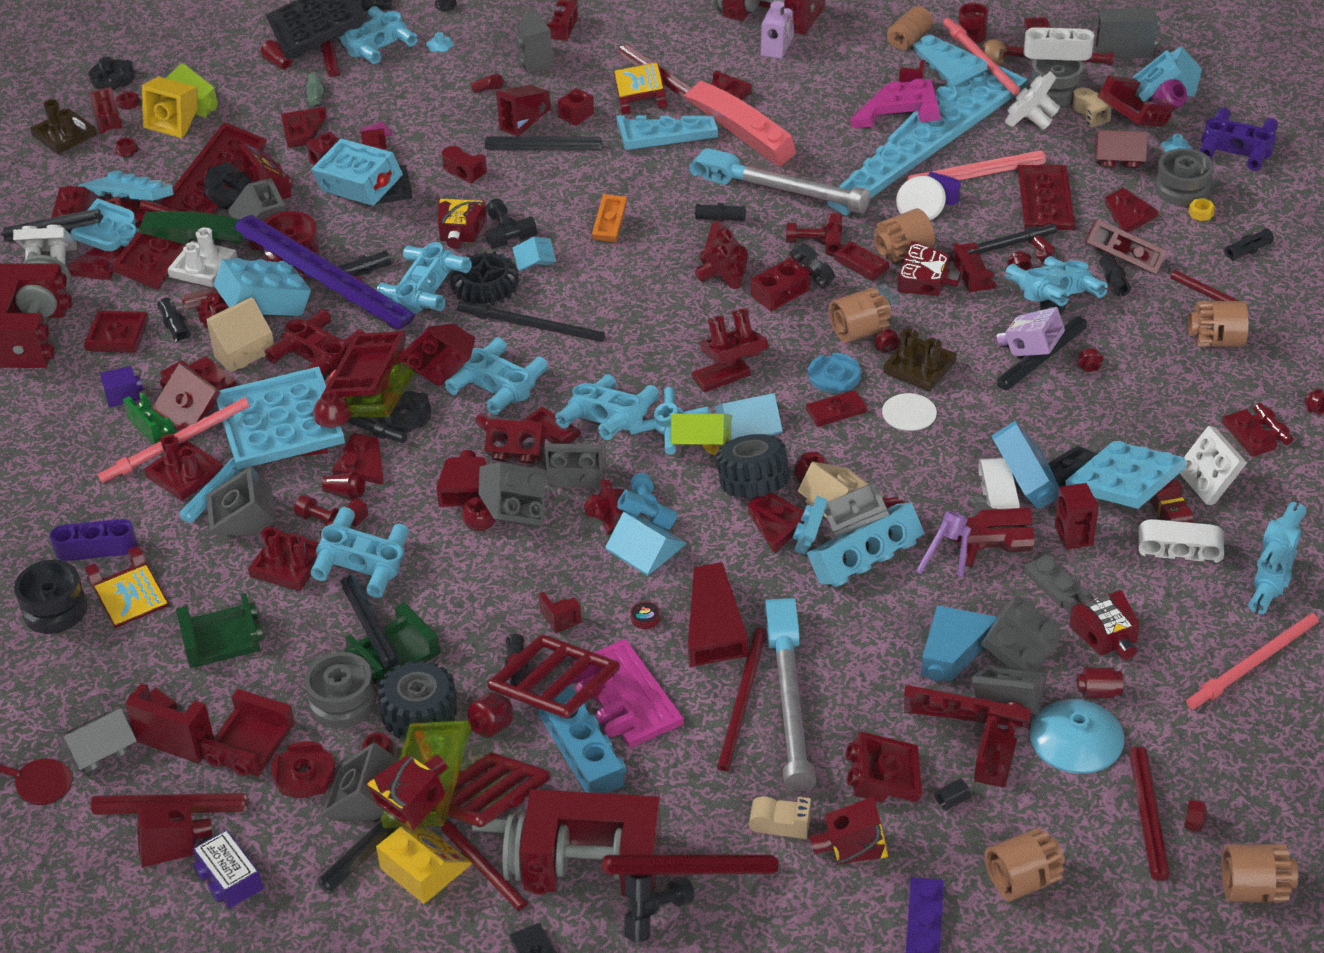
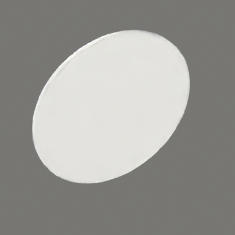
M918 176L902 185L897 194L896 203L900 214L919 208L926 213L931 221L943 210L946 196L942 185L937 180L928 176Z
M912 393L893 396L885 402L882 408V415L885 421L894 428L905 431H916L928 427L934 422L937 414L935 405L928 398Z

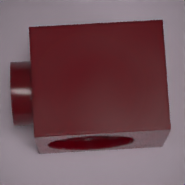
M578 88L573 89L557 100L559 118L574 126L579 125L594 114L593 95Z

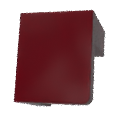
M926 60L920 61L919 69L900 68L899 82H911L915 79L925 80Z
M545 592L538 594L540 612L555 633L582 623L580 603L575 597L552 603Z

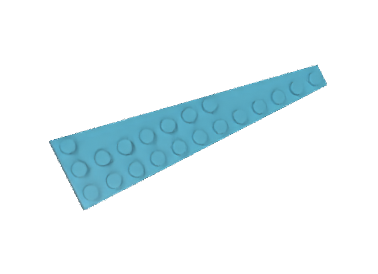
M998 66L1020 88V92L1028 87V79ZM988 69L951 88L947 84L940 86L936 90L935 96L941 120L920 122L919 111H915L888 138V142L884 146H880L872 158L868 157L864 161L863 167L860 170H855L850 175V178L845 180L838 188L852 190L854 187L865 188L869 190L871 199L1016 95H1013ZM828 201L829 207L846 216L852 212L849 210L848 205Z

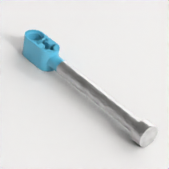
M709 148L703 149L689 167L693 176L704 177L703 179L722 185L729 183L732 178L845 204L848 205L850 211L864 213L870 201V192L865 188L854 187L852 190H847L743 166L735 155Z
M795 598L765 600L769 648H776L788 764L783 769L784 785L789 791H808L815 786L816 777L814 766L807 761L794 647H799Z

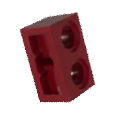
M791 258L751 278V297L771 312L810 291V272Z
M488 419L484 451L488 456H492L491 459L494 461L507 462L508 457L519 458L518 462L534 464L535 459L543 460L547 428L540 422ZM500 436H508L506 445L502 447L496 446V440ZM535 438V444L532 448L523 449L522 445L525 439Z
M1087 482L1059 487L1054 527L1066 550L1094 545L1099 505Z

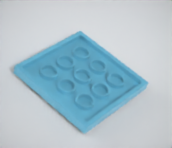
M319 367L219 390L221 393L216 399L219 410L244 397L250 405L249 408L222 421L237 470L345 443L341 426L333 428L322 427L313 420L314 405L326 388Z

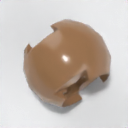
M998 39L985 42L983 45L985 47L984 53L996 65L1002 66L1005 62L1003 55L1004 51H1007V46Z

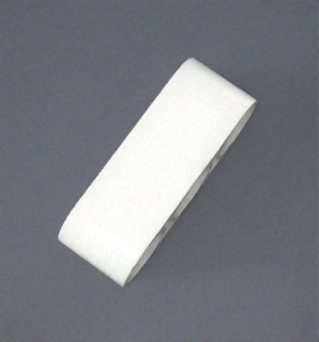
M1030 28L1025 34L1024 55L1030 59L1088 60L1092 57L1094 33L1088 29Z
M980 459L979 476H982L981 486L983 495H987L986 503L990 507L997 509L1020 508L1013 474L1005 459Z
M1154 519L1146 520L1139 526L1138 549L1143 556L1145 554H1152L1155 557L1173 559L1175 557H1184L1185 560L1204 561L1206 559L1214 560L1217 563L1224 557V531L1218 526Z

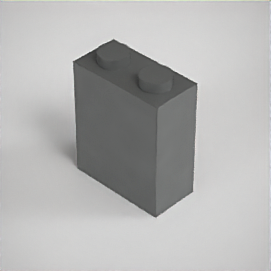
M1155 8L1099 9L1095 39L1096 53L1109 54V52H1114L1113 59L1153 58V52L1158 48L1156 31H1160L1161 20L1160 17L1156 16Z

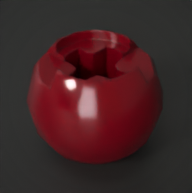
M807 452L798 457L794 466L798 480L800 482L803 481L812 462L828 464L826 457L819 452Z
M480 496L466 501L462 507L463 522L471 530H487L496 521Z

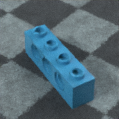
M571 684L553 701L565 705L576 694ZM586 703L569 718H562L537 708L539 717L585 792L609 793L624 786V774L627 773L625 763L621 756L616 757L613 753V746L609 737L606 734H601L598 720L593 713H588Z

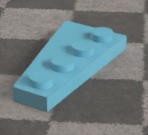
M616 115L618 129L625 150L718 137V128L713 116H682L681 120H675L670 116H660L659 120H648L646 116H636V119H625V115Z
M112 171L108 173L107 177L78 184V186H84L90 191H94L98 196L112 194L113 197L129 196L130 199L154 201L174 195L172 185L162 183L161 180H149L148 177H135V174H122V171Z

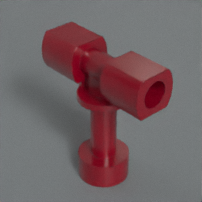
M829 213L827 225L822 224L821 229L797 228V223H787L786 243H796V238L821 239V244L826 242L825 254L834 256V253L841 248L843 215L840 213Z
M305 494L298 498L294 507V512L297 516L308 519L312 515L325 521L326 526L333 524L339 511L338 508H334L331 511L317 506L315 498ZM353 499L346 506L355 513L352 526L357 527L368 516L367 504L360 499Z

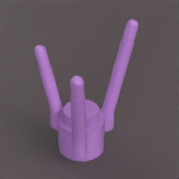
M946 511L940 529L917 569L918 574L923 572L944 536L957 540L960 535L962 538L958 576H964L968 537L972 529L966 526L967 517L953 511Z

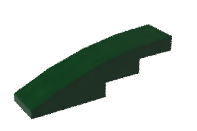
M187 211L145 212L139 233L185 245L190 242V239L197 240L196 232L204 227L212 230L214 244L216 238L240 244L243 237L242 233L235 230L236 222L239 219L223 215Z

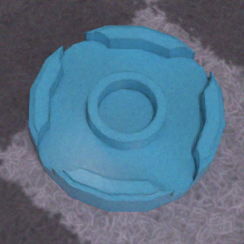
M831 353V356L824 357V355H820L811 361L808 367V377L811 384L821 391L842 393L858 385L861 379V368H859V363L854 358L841 353Z

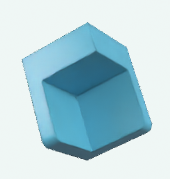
M532 237L513 247L518 270H525L535 264L550 265L556 262L550 238Z

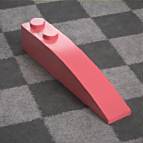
M700 81L684 95L685 99L708 116H713L716 122L777 166L785 164L796 154L791 134L730 93Z

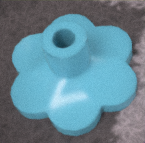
M438 32L431 41L426 43V46L432 52H446L454 46V43L451 41V38L444 37L443 33Z
M1174 134L1173 137L1161 143V146L1165 148V152L1179 148L1192 149L1188 145V141L1182 139L1183 136L1181 134Z

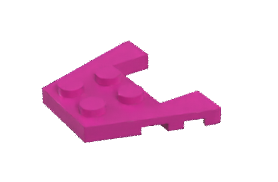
M915 79L911 82L901 83L894 81L886 84L850 119L851 127H872L877 115L919 111L920 122L941 120L932 81Z

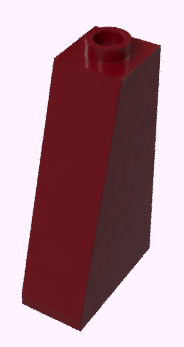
M723 562L694 567L688 635L689 666L694 667L747 657L748 636Z

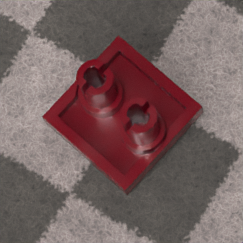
M718 220L711 224L705 249L700 252V260L703 265L696 267L695 274L701 282L719 274L730 288L736 289L741 287L749 254L746 248L740 245L734 238L731 230Z
M746 308L738 309L739 313L736 310L731 313L735 330L726 332L723 316L714 317L715 321H713V318L708 319L711 338L699 341L701 351L718 363L729 365L735 363L738 358L757 356L761 353L760 351L768 349L767 338L751 329L749 311Z
M167 434L160 440L164 455L144 468L147 478L183 501L207 484L223 468V465L220 461L188 440L179 444L178 437H175L173 434Z
M272 526L264 528L261 532L264 547L249 566V576L301 591L311 577L312 567L318 557L316 549L319 542L306 539L303 535L299 537V534L296 533L288 534L281 532L278 528L274 529Z

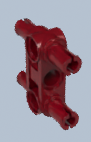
M320 309L307 320L292 319L285 324V331L281 334L280 339L265 349V356L269 362L275 364L288 353H295L313 363L306 369L319 367L322 376H324L326 373L330 374L337 369L355 334L365 332L362 329H357L344 340L333 336L322 329L331 323V316L325 309Z

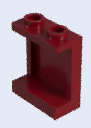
M1107 77L1097 96L1138 125L1162 127L1169 122L1175 107L1171 103L1143 102L1135 96L1141 84L1135 78Z
M143 683L127 698L125 706L138 743L197 764L201 762L204 758L200 745L203 738L214 739L205 703L194 700L188 710L182 713L152 702L149 687Z
M237 689L231 697L234 706L233 712L214 739L203 738L200 745L204 760L214 767L222 765L232 768L237 774L242 776L250 774L259 777L295 724L292 707L276 700Z

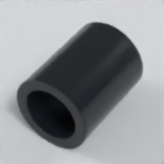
M959 778L936 790L934 796L939 805L945 803L941 807L947 811L970 799L971 792L966 782Z

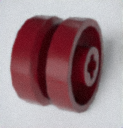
M286 211L274 214L264 221L266 224L319 255L316 222L311 216L302 212ZM264 249L265 261H284L283 258L275 253Z

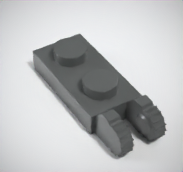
M1048 554L1024 565L1023 572L1059 607H1063L1070 615L1071 607L1079 605L1076 599L1081 604L1095 599L1088 590H1084Z

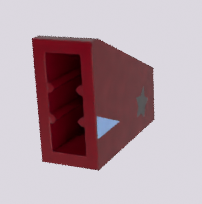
M534 85L503 89L496 92L499 130L514 136H520L551 109L550 91Z

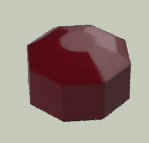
M1191 799L1188 803L1184 827L1187 830L1199 832L1206 823L1207 807L1204 801Z

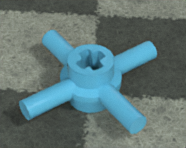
M667 387L664 389V403L659 405L654 411L655 418L643 421L641 427L630 430L631 434H637L656 429L665 436V453L674 454L676 452V444H671V414H710V410L707 406L684 412L675 405V390L672 387Z

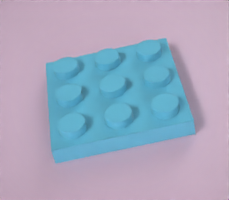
M1113 441L1065 482L1066 486L1087 482L1094 498L1139 509L1186 468L1185 457L1176 456L1169 452H1159L1147 447L1125 444L1122 441Z

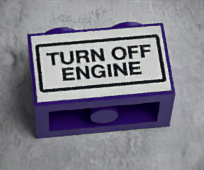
M228 830L193 848L196 862L192 864L194 871L201 881L204 879L209 881L208 888L216 902L222 900L230 909L263 890L259 871Z

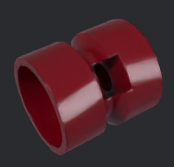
M967 3L959 9L958 22L966 30V35L975 44H978L987 37L989 11L985 5L980 3Z

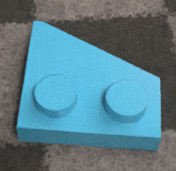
M817 496L812 506L807 504L801 518L804 524L798 523L793 535V539L797 540L794 552L805 555L811 543L814 542L828 501L827 499Z

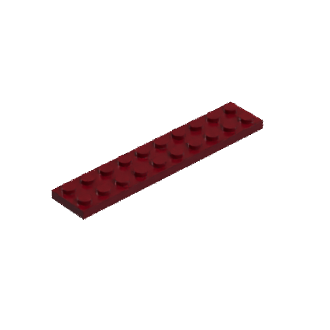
M223 122L173 186L174 195L165 197L159 205L177 211L216 214L220 206L213 203L204 192L206 187L203 184V180L208 170L214 166L221 165L223 162H229L245 174L239 144L245 143L263 151L266 147L267 139ZM224 185L227 189L230 187L229 185ZM138 231L113 263L112 271L159 290L169 276L167 269L181 254L186 245L139 233Z

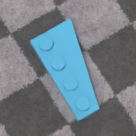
M926 35L913 44L916 54L922 60H926L925 63H929L930 68L933 71H937L942 80L946 79L947 85L950 88L987 70L986 60L933 35Z

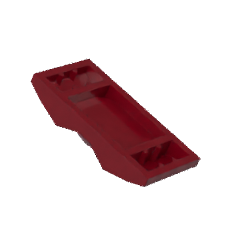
M405 331L355 334L324 392L334 391L341 397L377 395L386 390L393 366L401 363L397 360V357L405 347Z

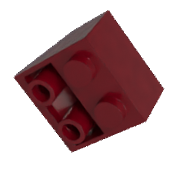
M454 323L428 326L398 355L397 360L434 384L443 385L446 380L471 359L476 337Z

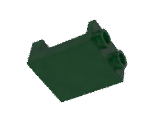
M246 593L241 594L243 603L241 606L192 618L190 617L188 606L176 608L189 668L260 651L258 641L264 640L260 623L254 624L253 620L259 619L255 602H248Z
M405 602L396 606L397 620L384 626L383 629L398 655V665L404 666L405 662L409 661L418 663V660L425 661L426 663L441 654L438 635ZM351 634L345 637L347 646L345 652L361 656L369 664L373 681L379 686L381 680L385 679L384 675L388 671L393 672L396 666H392L390 669L383 666L368 636L360 641H357Z

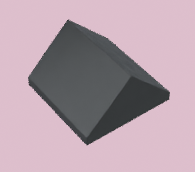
M986 666L972 677L975 698L988 699L1004 704L1009 702L1020 703L1024 705V708L1031 709L1030 714L1038 715L1047 673Z

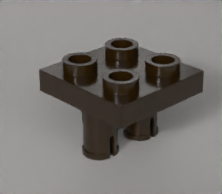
M49 99L43 103L47 120L30 128L32 136L57 155L97 135L96 129L92 124L71 109H60L59 103L55 99Z
M904 329L901 332V346L886 361L883 373L931 391L956 362L957 353L942 348V342L940 340L936 341V338H929L924 341L918 338L917 331H914L912 336V329Z

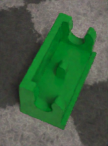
M140 393L141 403L137 406H134L135 403L130 396L123 399L128 420L153 445L160 442L164 435L177 433L173 422L168 417L164 419L152 409L149 399L144 393Z

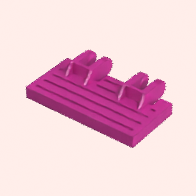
M626 639L594 652L620 663L619 671L601 687L602 692L595 698L601 707L595 714L600 725L606 723L604 732L609 738L623 734L624 742L629 748H632L684 725L681 714ZM590 665L572 682V684H578L576 692L578 693L602 668Z

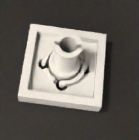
M1208 426L1185 455L1186 468L1180 472V475L1205 504L1213 505L1233 480L1236 479V476L1239 475L1247 462L1215 427Z

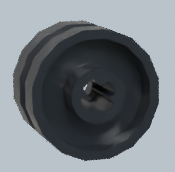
M52 559L37 562L23 570L15 581L14 592L20 605L23 619L27 627L35 632L43 634L63 632L79 623L87 612V600L82 589L80 576L76 568L67 561Z

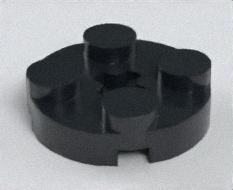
M111 57L101 58L99 63L93 66L88 73L93 87L99 90L111 87L112 90H116L115 88L120 86L126 87L135 78L132 61L112 60Z
M223 162L221 165L210 168L203 180V184L206 187L204 191L206 196L213 203L224 208L227 205L231 206L248 184L253 183L252 179L229 162ZM226 184V185H229L230 187L227 189V188L224 187V185Z
M801 242L789 252L790 257L808 270L810 276L814 277V281L822 289H825L835 279L836 276L832 268L826 261L822 263L817 258L819 254L807 244Z
M392 389L387 393V396L394 392L396 398L395 405L389 415L378 416L379 421L390 424L391 428L408 433L412 432V429L419 426L421 428L429 422L431 418V405L425 393ZM401 410H409L404 414H400Z

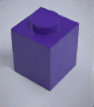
M132 366L100 373L109 408L124 404L123 399L128 396L133 401L140 400L138 391H142L143 386L140 375L134 376Z

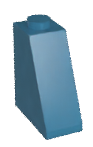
M1016 421L992 435L995 444L1023 493L1037 509L1043 508L1058 499L1059 486L1042 449Z
M937 605L922 657L921 676L928 677L933 681L944 680L951 682L985 648L981 643L995 622L996 617Z

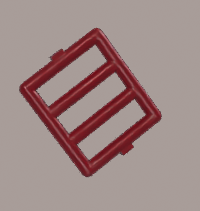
M542 634L519 654L514 653L507 659L508 664L488 681V688L562 718H569L590 697L595 699L602 692L601 687L619 671L620 663ZM547 648L554 651L517 686L506 683L540 650ZM567 656L578 660L541 695L529 692ZM590 665L602 668L565 705L553 701Z
M490 752L462 772L458 771L450 776V780L443 784L447 796H449L489 767L494 766L451 796L445 815L482 828L511 807H517L524 802V798L529 795L530 789L536 790L548 782L551 778V773L546 769ZM509 771L512 772L505 778L497 782L495 785L484 791L482 794L474 798L472 801H470L463 807H460L463 803H465L473 796L484 790L486 787L494 783L496 780L504 776L506 773H508ZM525 778H530L480 814L477 813Z

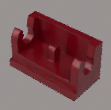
M558 0L556 2V6H563L565 10L555 11L552 21L546 23L551 32V39L568 41L579 17L578 0Z
M955 243L953 263L957 271L961 272V278L969 293L996 288V282L991 278L995 275L993 271L986 269L981 260V255L979 253L969 255L968 253L970 250L979 249L978 244L966 243L960 245Z
M988 714L976 759L974 782L1002 788L1006 787L1018 739L1015 738L1016 726L1013 721L1009 722L1007 729H1001L998 727V717Z

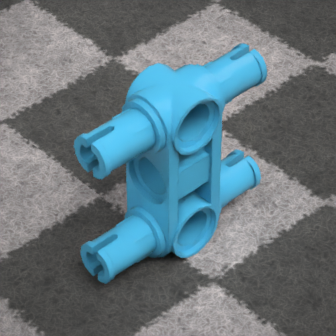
M375 6L371 7L368 11L370 21L363 23L357 29L344 32L342 36L338 37L350 56L364 57L372 64H377L381 60V53L377 49L396 40L403 41L409 47L417 43L416 33L407 28V25L401 19L400 13L394 11L385 13Z
M439 242L430 243L424 248L408 245L403 251V256L406 258V261L414 262L397 286L382 282L378 285L377 291L413 313H418L424 308L440 312L445 307V298L434 293L451 270L468 273L472 262L469 260V257L457 256L451 250L444 249Z
M1049 256L1044 261V264L1047 266L1026 271L1015 264H1011L1006 269V272L1009 274H1005V278L1018 284L1020 289L1024 291V298L1031 301L1050 300L1059 306H1064L1069 300L1067 296L1088 291L1101 298L1107 293L1105 288L1108 287V284L1093 277L1092 273L1088 270V264L1082 261L1062 262L1053 256Z
M496 337L485 348H473L471 359L450 379L445 381V388L450 394L456 395L467 384L473 383L494 393L495 395L486 404L490 413L498 415L510 403L523 401L530 396V390L535 386L538 377L548 370V363L544 358L538 356L528 366L522 368L504 360L499 356L507 350V345L503 339Z
M606 374L595 384L584 383L575 386L572 390L573 396L569 399L568 405L555 415V418H557L556 423L561 428L569 427L578 418L601 423L598 427L600 436L605 440H610L621 430H634L643 425V416L646 415L648 407L660 398V395H657L659 391L653 385H648L637 395L614 390L617 387V384H614L616 383L615 378L610 374Z
M1289 503L1283 517L1271 520L1266 529L1261 557L1257 562L1258 571L1254 580L1256 592L1248 603L1249 609L1253 612L1261 605L1258 614H1265L1271 600L1279 595L1283 596L1284 587L1289 585L1293 561L1297 555L1296 548L1301 535L1299 524L1306 514V508L1302 504H1299L1297 510L1294 511L1297 503Z
M342 507L339 509L333 524L324 527L322 530L321 540L316 549L318 557L312 567L311 576L316 580L325 581L333 564L368 574L372 577L367 586V593L372 597L380 598L388 581L399 573L400 564L405 555L403 546L409 535V529L403 524H395L388 540L350 529V526L354 520L355 513L347 507Z

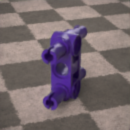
M1219 108L1215 118H1210L1206 121L1205 131L1201 138L1203 144L1199 151L1209 156L1210 159H1212L1215 150L1248 156L1247 167L1252 171L1259 170L1264 159L1272 155L1276 142L1275 133L1278 128V121L1274 118H1267L1262 127L1229 121L1231 116L1230 110Z

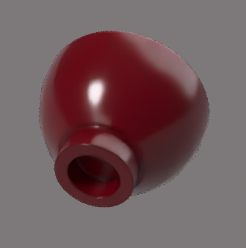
M334 391L322 393L313 408V420L322 427H338L347 422L351 416L349 404Z

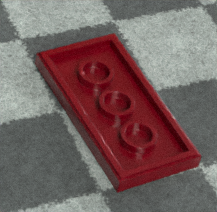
M1018 165L1017 172L1024 229L1032 226L1038 228L1054 223L1057 230H1075L1067 165Z

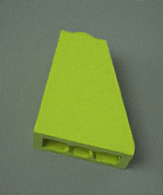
M180 64L166 77V79L197 87L198 109L195 115L206 117L211 111L216 110L218 100L215 88L185 64Z

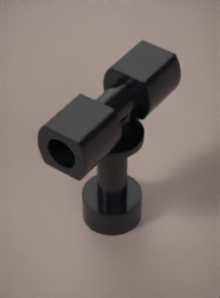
M493 199L488 202L486 212L492 220L497 219L499 222L497 228L485 231L486 241L490 248L494 249L508 244L507 239L516 236L524 239L538 234L533 217L530 216L515 221L513 218H507L508 209L501 199Z
M626 875L625 896L632 900L631 911L625 914L624 937L633 942L648 940L650 938L651 916L658 913L661 905L672 902L675 906L680 907L691 903L694 900L695 892L690 880L685 877L669 882L667 890L655 893L652 890V875Z

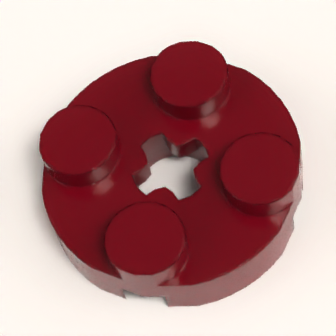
M296 742L287 746L288 751L284 752L281 756L279 753L276 755L272 762L271 772L274 784L284 796L307 798L316 794H322L327 791L335 777L336 768L332 753L330 751L328 753L317 742ZM302 766H308L309 771L304 773L296 772L300 771Z

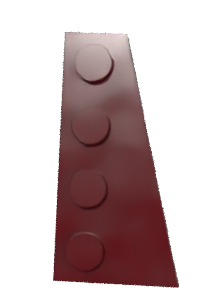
M905 684L904 713L986 723L988 714H992L998 717V725L1008 726L1009 722L1013 721L1016 727H1029L1031 709L1024 708L1023 704L1015 702L998 703L988 699L973 698Z

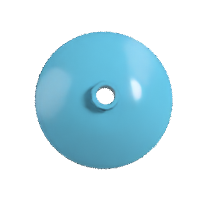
M1066 699L1043 707L1038 715H1035L1030 726V741L1038 756L1052 767L1069 773L1087 774L1103 770L1119 758L1124 746V732L1117 718L1104 707L1085 700Z

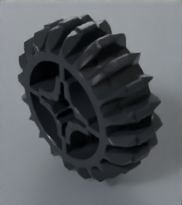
M485 251L481 254L475 252L473 256L466 255L472 262L468 273L451 271L450 281L453 294L457 296L458 300L462 299L463 302L467 303L471 301L472 304L476 305L478 303H490L494 307L497 300L504 303L505 298L511 299L512 293H516L519 282L518 269L516 264L512 262V258H506L505 254L497 255L496 251L493 253Z

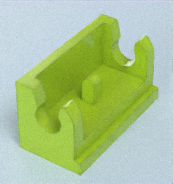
M671 414V444L724 445L731 440L732 415Z

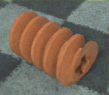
M912 7L889 27L887 38L890 45L906 51L907 48L911 47L933 27L934 19L931 13L923 7Z

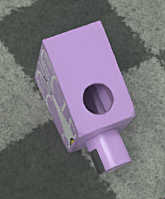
M774 1L771 3V7L762 23L761 55L783 58L794 36L793 11L784 8L783 2Z
M1058 307L1017 316L1008 329L997 332L998 344L1000 346L1009 345L1014 356L1050 354L1065 331Z

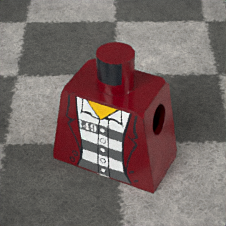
M1122 590L1071 607L1069 626L1100 656L1116 650L1123 660H1128L1136 654L1137 648L1134 643H1137L1139 622Z

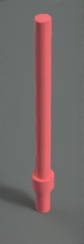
M946 18L943 21V25L950 31V35L956 41H960L973 55L986 60L987 69L1013 95L1019 94L1020 88L966 35V30L961 25H956L950 18Z
M244 397L173 435L178 437V443L180 444L249 408L250 405ZM161 442L129 458L125 456L116 461V465L97 474L102 484L121 474L124 476L134 471V467L163 453Z
M1310 613L1217 679H1210L1204 683L1200 691L1186 700L1188 707L1195 710L1207 700L1211 699L1213 701L1219 697L1227 686L1319 622L1318 617Z

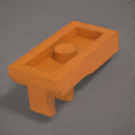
M603 194L592 231L593 240L617 243L627 207V197Z

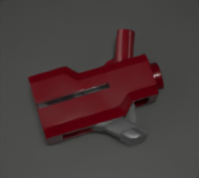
M981 496L969 498L967 505L974 510L972 517H967L966 526L972 529L968 537L965 566L973 567L977 551L984 548L1001 547L1007 553L1032 551L1034 547L1033 527H1030L1033 524L1030 508L997 509L990 507ZM960 535L957 540L952 539L953 542H957L958 549L961 548L962 536Z

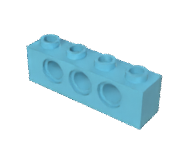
M896 504L887 509L889 516L837 538L835 537L807 552L819 583L832 584L833 587L843 585L849 581L848 576L854 573H864L872 568L871 564L875 561L882 562L894 556L893 551L915 545L917 543L915 539L925 533L913 504ZM889 528L891 530V538L888 536ZM866 541H868V543H869V550H868V552H867L866 546H865V545H866ZM844 553H845V555H846V563H845V564H844V562H843V554H844Z

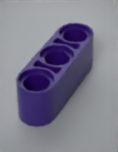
M127 519L65 524L55 527L50 532V540L55 556L62 561L129 554L128 549L138 545L133 525Z

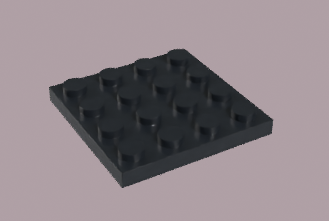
M295 0L265 15L286 59L297 58L303 52L311 48H318L324 42L332 38H338L344 32L351 29H357L368 21L358 0Z

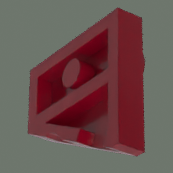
M326 107L281 113L287 148L306 145V142L315 138L327 117Z
M353 433L332 469L333 475L357 472L359 475L364 476L365 482L383 485L384 478L378 437Z
M768 493L761 497L758 495L748 504V514L771 550L775 553L793 537L798 523L804 524V521H801L804 510L773 493Z

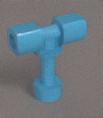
M646 473L635 474L630 481L632 492L627 489L624 490L618 500V508L634 516L642 513L650 517L651 523L670 530L677 519V512L657 503L656 497L651 494L654 486L650 475Z

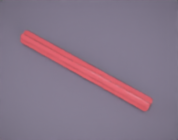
M1040 150L931 172L963 180L1015 170L1018 168V165H1042L1046 163V155ZM930 172L909 175L907 181L918 176H928Z

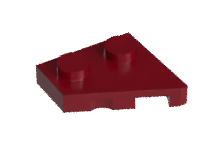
M716 70L713 72L711 85L730 93L738 99L743 100L752 92V84Z
M1121 188L1105 197V204L1108 210L1112 212L1111 216L1114 222L1116 221L1120 229L1127 233L1158 217L1159 211L1125 188Z
M120 246L114 251H104L94 247L66 265L71 276L110 280L114 274L112 271L113 263L126 246Z

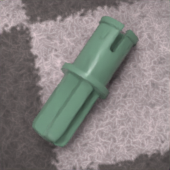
M311 72L308 75V84L305 89L308 95L307 101L310 102L312 107H315L316 104H321V95L324 93L322 76L318 73L316 78V72Z

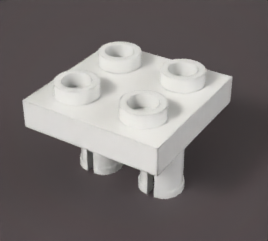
M1049 71L1044 77L1039 75L1031 83L1029 90L1024 88L1016 97L1018 101H1015L1008 109L1010 114L1005 123L1009 126H1014L1023 117H1028L1043 131L1051 123V117L1060 108L1047 95L1048 90L1057 77Z
M48 225L47 228L37 229L35 226H23L22 230H14L13 240L25 250V260L29 252L41 255L43 251H50L51 257L60 260L66 266V250H77V241L73 240L72 236L60 225Z
M204 227L196 232L198 241L192 240L190 243H187L181 254L167 270L170 278L213 288L222 259L237 258V253L234 249L214 245L212 230Z

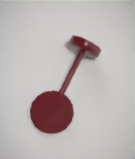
M43 758L33 760L24 765L20 770L0 765V773L16 777V793L22 800L30 804L46 805L53 803L67 793L72 783L70 769L56 759Z

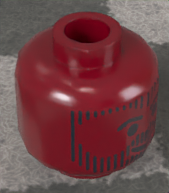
M489 692L469 705L467 711L470 728L478 735L486 738H491L509 727L513 720V706L508 698L496 692Z

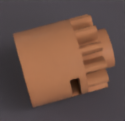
M919 208L877 223V228L874 229V232L877 234L874 237L875 247L880 255L888 258L890 263H896L905 259L911 241L931 248L935 243L932 223L926 213Z
M870 288L832 300L829 304V317L835 333L843 343H848L887 329L890 326L887 319L891 317V308L886 297L879 295L878 289Z
M1197 301L1195 312H1190L1188 317L1189 336L1195 337L1197 347H1244L1248 336V310L1246 302Z
M1041 827L988 847L985 850V864L991 881L1003 898L1010 902L1063 879L1061 872L1064 871L1062 866L1064 864V854L1057 840L1049 837L1047 831L1043 833Z
M1225 844L1222 854V879L1227 902L1289 901V893L1292 892V889L1297 888L1298 867L1296 859L1289 858V850L1286 849V844Z

